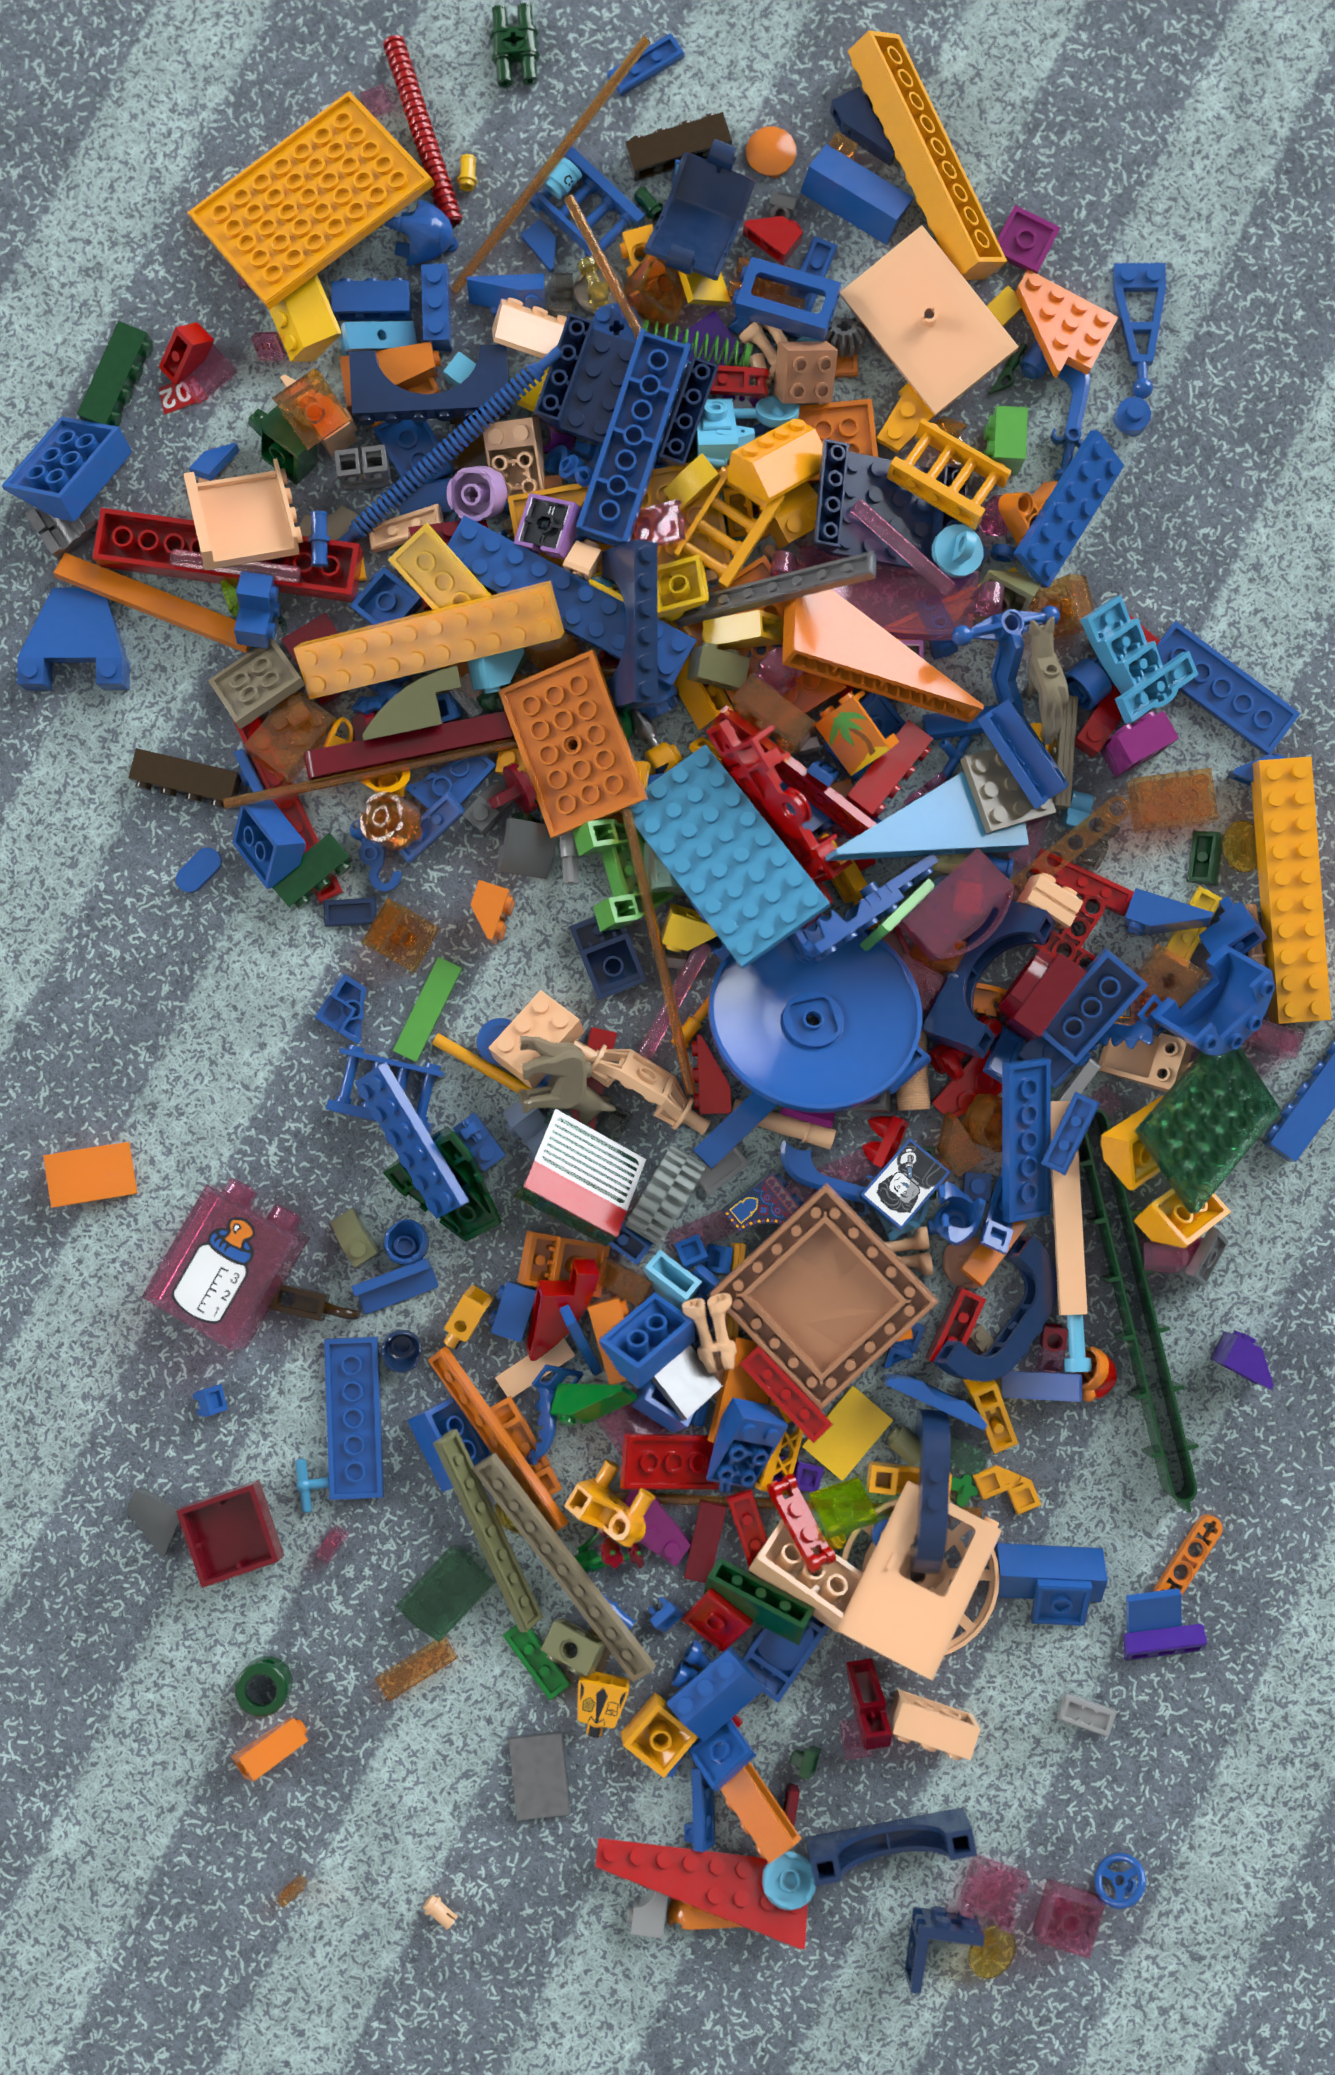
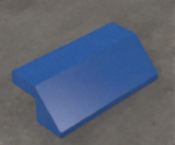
M1010 697L977 720L1035 809L1068 787L1069 783L1013 697Z

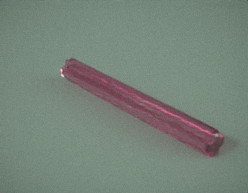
M859 499L853 505L851 512L941 593L948 595L954 589L955 583L863 500Z
M172 550L170 557L172 565L205 570L201 553ZM258 561L210 569V571L241 575V571L273 576L274 580L298 583L301 578L299 567Z
M704 942L698 945L690 954L638 1049V1053L642 1057L651 1059L711 951V947Z

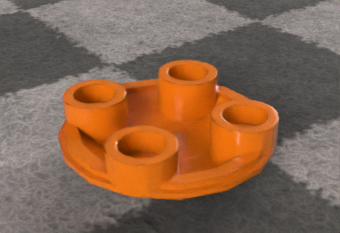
M775 126L757 130L749 138L746 146L747 163L758 173L770 176L771 178H779L782 173L786 172L793 165L796 158V144L792 136L784 129Z

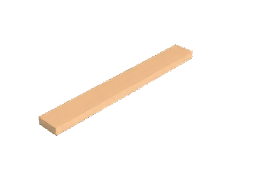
M1051 1101V1141L1070 1101ZM1077 1151L1066 1176L1051 1169L1059 1315L1087 1314L1079 1151Z

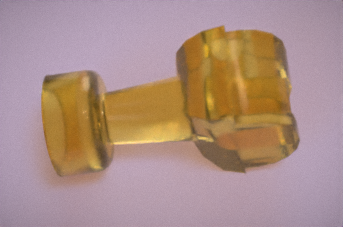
M589 256L580 260L577 267L580 274L587 277L589 303L592 302L596 309L609 304V285L607 282H601L597 274L599 264L596 257Z

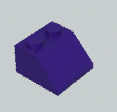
M1236 1330L1233 1333L1224 1331L1210 1360L1257 1385L1272 1390L1274 1384L1263 1349L1255 1345L1256 1339Z

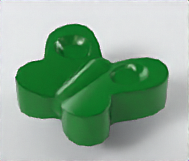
M968 1473L963 1474L961 1478L952 1477L951 1489L956 1491V1503L960 1507H964L971 1496L978 1494V1488L972 1485V1477Z

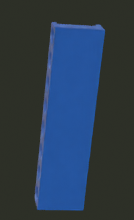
M640 328L576 525L578 535L614 547L631 540L691 355L690 343L682 344L647 333L646 329Z

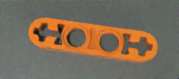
M1210 1514L1199 1517L1156 1583L1153 1592L1161 1591L1162 1589L1168 1590L1172 1585L1167 1581L1170 1578L1180 1585L1178 1588L1181 1595H1183L1223 1531L1221 1521ZM1214 1521L1212 1526L1215 1527V1530L1213 1532L1208 1531L1204 1536L1208 1540L1207 1544L1200 1538L1195 1537L1197 1533L1201 1536L1204 1535L1206 1532V1528L1203 1527L1205 1522L1210 1524ZM1198 1542L1201 1545V1553L1198 1556L1192 1557L1188 1553V1547L1191 1543ZM1178 1565H1185L1187 1568V1574L1182 1579H1177L1174 1576V1569Z

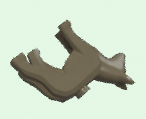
M1050 617L1046 624H1039L1031 620L1029 625L1031 654L1028 660V685L1025 687V694L1027 699H1032L1033 694H1037V691L1039 693V710L1042 723L1040 738L1043 745L1053 744V736L1057 735L1060 730L1069 697L1066 679L1058 657L1054 652V617Z
M520 1036V1050H535L541 1055L522 1064L523 1079L528 1080L532 1075L538 1073L551 1075L548 1086L519 1090V1102L523 1113H529L532 1109L536 1108L578 1110L580 1122L587 1125L601 1111H616V1108L608 1103L612 1100V1097L598 1094L587 1086V1078L592 1076L590 1061H585V1055L581 1048L573 1043H553L541 1037Z

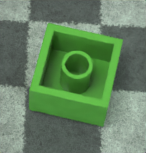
M996 406L993 415L988 417V424L984 426L983 439L988 440L987 449H984L983 454L996 462L1004 464L1006 468L1012 471L1010 476H1017L1026 459L1028 407Z

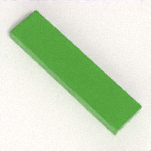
M440 957L437 958L393 1049L394 1052L418 1062L463 968Z

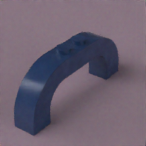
M1019 1236L1005 1256L1016 1266L1023 1277L1024 1295L1021 1303L985 1353L976 1355L962 1342L947 1340L933 1360V1363L945 1373L955 1378L972 1381L998 1379L1010 1372L1020 1359L1026 1356L1034 1338L1043 1331V1325L1049 1318L1057 1298V1273L1048 1251L1033 1236Z
M917 1409L915 1435L919 1436L918 1517L915 1541L910 1546L909 1572L939 1574L944 1560L948 1526L950 1477L948 1414L941 1410Z

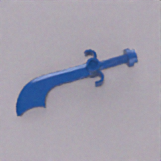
M1064 364L1058 375V378L1065 381L1071 390V403L1065 432L1062 438H1058L1055 435L1056 429L1054 428L1050 435V439L1054 444H1062L1064 447L1061 467L1054 471L1053 478L1055 481L1060 480L1072 461L1074 448L1077 446L1079 449L1083 443L1080 440L1081 428L1090 388V375H1086L1067 364Z
M781 1140V1161L784 1169L793 1180L801 1185L817 1190L827 1182L840 1197L864 1204L865 1211L862 1214L856 1212L858 1216L867 1214L869 1207L859 1198L866 1187L821 1174L813 1166L811 1160L812 1150H798L790 1146L786 1140ZM866 1175V1178H870L872 1181L875 1179L871 1175Z

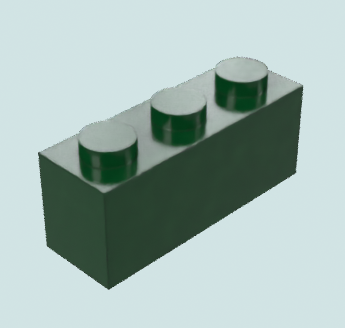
M329 832L302 855L301 863L298 867L272 888L293 911L296 908L300 910L311 901L309 897L316 891L320 893L331 884L330 880L335 875L341 876L351 867L350 863L353 859Z

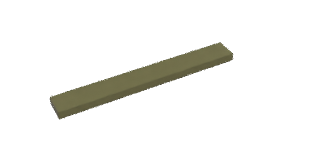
M450 1430L436 1440L433 1445L519 1631L527 1632L543 1618V1615L482 1482L472 1470L474 1465L458 1430Z

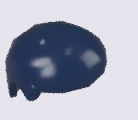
M397 1329L388 1334L381 1348V1356L385 1366L398 1373H405L414 1369L422 1353V1345L418 1336L410 1330Z

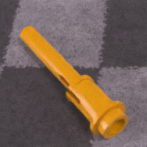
M710 995L694 1016L687 1018L676 1035L672 1034L673 1039L670 1042L681 1051L685 1047H689L688 1043L697 1031L701 1029L702 1025L700 1023L709 1012Z

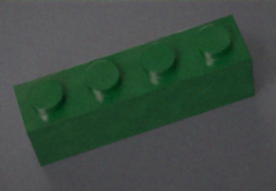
M121 321L117 322L77 412L81 420L120 426L123 408L125 404L128 405L130 403L135 381L138 382L141 379L143 363L146 358L148 359L153 351V341L147 332Z
M722 1558L718 1559L707 1577L704 1594L712 1587L757 1624L798 1646L800 1645L811 1625L815 1611L814 1607Z

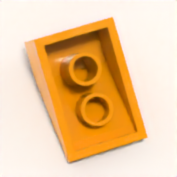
M807 481L783 494L785 496L784 502L767 527L779 550L815 530L818 494ZM754 502L759 514L761 515L763 511L760 510V506Z

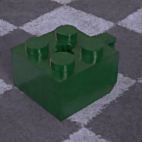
M279 405L268 414L257 409L250 415L248 424L261 437V458L273 468H275L273 459L277 458L280 469L285 468L287 478L297 485L317 465L319 436H317L312 428L303 425L290 411H285Z

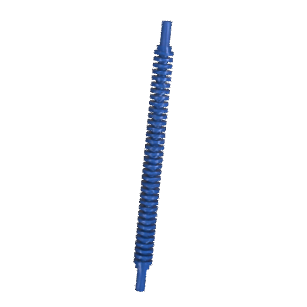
M556 346L538 363L533 362L531 365L528 363L526 367L529 371H526L524 368L520 371L523 376L517 373L515 375L518 379L517 381L514 378L510 379L513 384L512 386L507 382L505 384L507 390L504 387L500 388L502 395L497 391L495 393L497 399L493 396L489 398L492 404L488 401L484 402L487 407L486 409L481 405L479 407L481 413L478 410L474 411L476 418L471 414L468 417L471 422L467 419L463 421L466 427L460 424L458 426L461 430L460 432L456 428L453 430L456 436L450 433L448 435L450 441L445 437L443 439L445 445L441 442L437 444L440 450L434 447L432 450L435 454L431 451L427 453L430 459L424 456L422 458L424 463L419 460L417 464L420 468L414 465L412 467L413 471L410 469L407 471L409 477L406 474L402 476L404 482L399 478L397 480L398 485L396 483L391 485L393 490L389 487L386 490L387 493L383 492L381 494L383 499L378 497L376 499L377 502L373 501L371 503L372 507L368 506L366 508L368 512L363 510L361 512L362 516L358 515L356 517L357 520L353 519L351 521L352 525L348 527L349 531L338 541L353 542L356 538L360 539L362 536L365 538L368 535L367 532L371 533L373 531L371 526L375 529L378 526L377 523L381 524L383 522L381 517L384 520L387 519V514L391 515L393 513L392 509L394 511L398 509L396 504L401 506L403 504L402 500L405 502L408 500L406 494L411 497L413 495L412 491L415 493L418 491L416 485L419 488L423 487L421 480L426 484L428 482L427 477L429 479L434 477L431 471L436 475L439 472L436 467L442 470L444 468L442 463L444 465L449 463L446 458L452 461L454 459L452 453L455 456L459 455L457 448L462 452L464 450L462 444L468 447L470 444L467 439L472 443L474 441L472 435L478 438L480 435L477 430L481 433L485 432L482 426L484 425L488 429L490 427L488 421L494 424L493 416L498 420L500 418L498 412L504 415L506 412L503 407L507 410L511 408L508 404L509 402L514 406L516 402L513 398H516L518 401L521 400L519 393L524 397L526 395L525 388L530 392L532 389L529 384L531 383L533 387L537 385L534 381L535 379L540 383L542 381L541 377L545 375L544 371L563 355L561 350Z

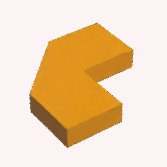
M993 1465L971 1474L982 1500L1007 1491L1017 1515L1041 1506L1035 1487L1029 1478L998 1465Z

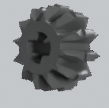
M835 316L834 320L831 321L825 341L838 350L837 355L841 359L843 356L852 358L853 354H860L861 349L864 347L866 334L862 323L857 322L856 318L848 319L846 316L844 318Z

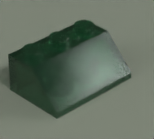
M453 1545L441 1555L395 1606L415 1627L436 1641L441 1642L495 1582L459 1545Z

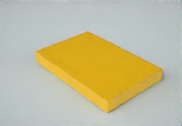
M851 1385L826 1415L833 1425L815 1443L807 1438L801 1446L843 1481L892 1423L893 1419L856 1387Z

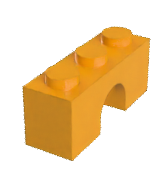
M869 1461L866 1488L871 1493L888 1495L902 1493L907 1481L919 1486L920 1467ZM950 1473V1477H949V1500H950V1490H951V1481H952V1474H951V1473Z

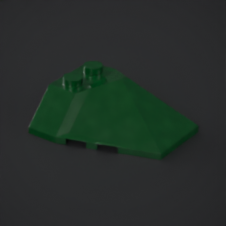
M447 1126L431 1135L432 1140L469 1200L464 1205L439 1217L441 1219L439 1223L467 1242L499 1225L502 1219L470 1151L456 1134ZM398 1158L383 1171V1174L399 1193L405 1197L410 1195L421 1204L419 1208L427 1212L426 1201L420 1191L413 1185L411 1176L406 1168L401 1165Z

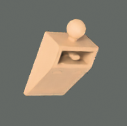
M1117 1021L1114 1022V1024L1117 1023V1024L1129 1025V1024H1125V1023H1121V1022H1117ZM1163 1033L1158 1038L1154 1036V1043L1152 1045L1139 1040L1134 1049H1129L1125 1041L1115 1047L1112 1045L1110 1038L1108 1044L1103 1047L1098 1063L1101 1066L1098 1071L1174 1095H1179L1185 1075L1190 1081L1199 1082L1207 1074V1069L1202 1062L1192 1061L1189 1063L1194 1046L1181 1038ZM1171 1045L1175 1046V1051L1173 1053H1170L1169 1051ZM1163 1070H1167V1076L1162 1079Z

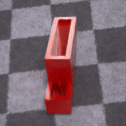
M573 1259L569 1281L538 1280L526 1340L530 1361H536L569 1333L560 1313V1308L569 1305L577 1321L582 1317L595 1292L600 1275L594 1259Z

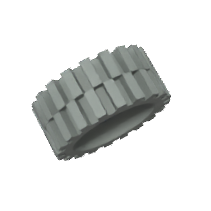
M671 1145L625 1226L660 1246L693 1191L706 1165Z

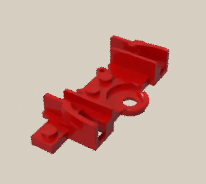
M727 719L707 729L706 732L721 757L725 756L721 759V762L726 771L731 773L739 788L750 798L757 811L804 871L815 881V885L829 903L832 904L834 901L829 895L827 887L822 882L837 876L849 867L852 861H826V855L836 849L832 843L837 838L836 833L816 840L810 829H804L802 825L811 819V809L806 798L792 787H789L784 792L780 788L779 784L782 781L773 766L790 754L788 751L780 754L777 747L765 753L759 744L763 737L775 730L774 726L770 725L742 742L738 739L734 728ZM787 802L793 806L796 815L788 811L786 807Z

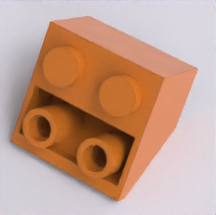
M478 880L470 905L487 939L491 944L497 945L498 939H504L507 930L504 921L506 915L511 916L515 901H513V896L509 889Z

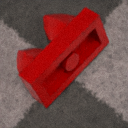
M894 1115L893 1117L877 1116L868 1119L872 1130L883 1140L865 1143L862 1145V1149L872 1164L881 1169L897 1153L909 1125L908 1122Z

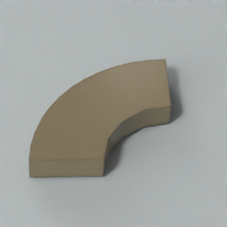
M341 505L334 513L328 515L327 535L330 536V540L338 541L349 531L348 527L352 525L351 521L353 519L357 520L358 514ZM307 514L299 525L302 536L311 535V516Z

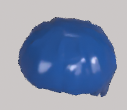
M411 1219L398 1221L386 1231L383 1246L391 1261L400 1265H410L422 1260L427 1254L429 1237L420 1223Z

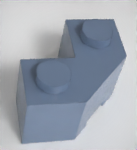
M518 1101L502 1113L508 1121L505 1127L513 1137L519 1135L531 1151L527 1155L534 1163L550 1122L539 1108L532 1109L529 1113H523L522 1106ZM552 1130L553 1134L561 1137L557 1131ZM550 1136V1140L571 1151L568 1145ZM547 1142L548 1147L558 1151L559 1153L567 1157L570 1155L565 1151ZM544 1150L545 1153L560 1160L561 1162L564 1160L563 1158L550 1152L549 1150ZM542 1155V1159L546 1163L554 1167L558 1165V1163Z

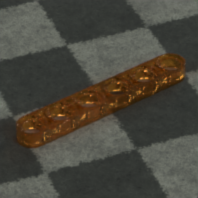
M1113 796L1006 882L1002 888V897L1009 899L1006 895V889L1011 885L1018 886L1022 893L1028 881L1026 874L1032 868L1040 870L1041 873L1054 876L1128 815L1130 810L1128 801L1121 796ZM1115 800H1120L1125 804V811L1118 816L1110 812V804ZM1096 817L1101 818L1104 822V828L1097 833L1092 832L1088 825L1089 821ZM1075 834L1083 838L1082 847L1076 850L1068 846L1069 837ZM1059 852L1063 859L1061 864L1058 866L1049 865L1047 862L1049 853Z

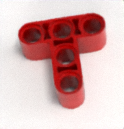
M1098 895L1082 897L1083 904L1073 923L1079 921L1083 924L1084 930L1081 935H1073L1071 926L1067 929H1061L1059 933L1052 929L1044 945H1031L1053 958L1057 955V947L1065 943L1069 947L1068 959L1078 966L1080 960L1084 957L1089 958L1092 962L1096 957L1081 947L1104 913V900ZM1089 899H1094L1098 903V909L1093 914L1088 913L1085 909V904Z

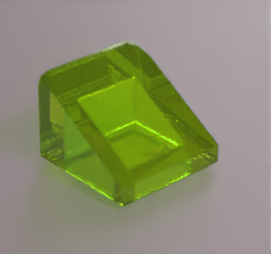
M222 580L220 583L228 610L235 617L239 611L237 590L226 580Z

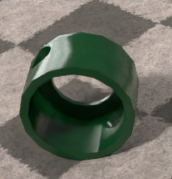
M261 1656L252 1660L239 1674L235 1683V1697L238 1705L246 1713L255 1717H266L276 1713L285 1704L293 1688V1677L289 1667L282 1660L273 1656ZM266 1675L275 1682L277 1687L276 1696L270 1704L260 1705L247 1695L245 1686L251 1677Z

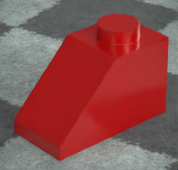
M784 216L747 220L744 223L743 236L783 266L802 243L803 231L797 222L789 221Z
M198 322L175 327L158 368L175 385L180 384L206 360L214 339Z

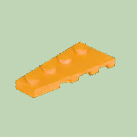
M910 384L906 387L876 439L877 442L896 453H899L915 437L922 418L929 422L935 417Z

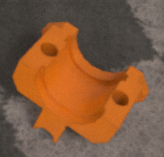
M977 983L973 997L974 1013L999 1018L1000 1013L994 1010L993 1003L999 1004L1007 990L988 984Z

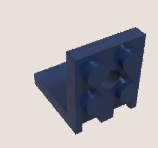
M932 1906L931 1909L913 1907L904 1969L910 1993H922L929 1939L983 1947L985 1935L977 1916L966 1910H959L958 1913L947 1912V1909L940 1906Z

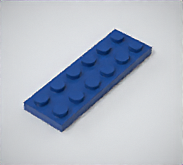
M1091 430L1013 553L1035 581L1041 584V588L1050 587L1125 466L1098 430Z
M1176 620L1156 645L1162 665L1181 652L1190 651L1199 675L1178 690L1265 755L1272 753L1301 714Z
M1048 1058L1002 1064V1221L1011 1223L1050 1215V1168L1041 1164L1051 1143V1059Z
M383 1063L354 1082L358 1088L359 1095L366 1101L373 1118L381 1126L386 1140L393 1146L399 1156L401 1165L408 1171L413 1185L420 1191L426 1201L428 1210L433 1213L435 1218L437 1219L469 1201L387 1063Z
M379 1337L324 1339L329 1500L383 1498Z

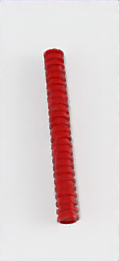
M400 35L390 36L384 40L383 48L393 79H395L397 91L400 94V101H402V107L407 116L409 128L412 131L411 134L414 138L416 150L419 153L421 165L435 184L430 188L433 203L436 205L435 207L440 209L449 218L451 224H455L452 228L456 227L462 222L463 218L460 214L458 202L455 199L453 187L450 184L451 181L448 177L446 165L443 162L441 150L438 147L439 144L436 140L434 128L431 125V119L429 118L421 89L419 88V82L412 66L405 39Z

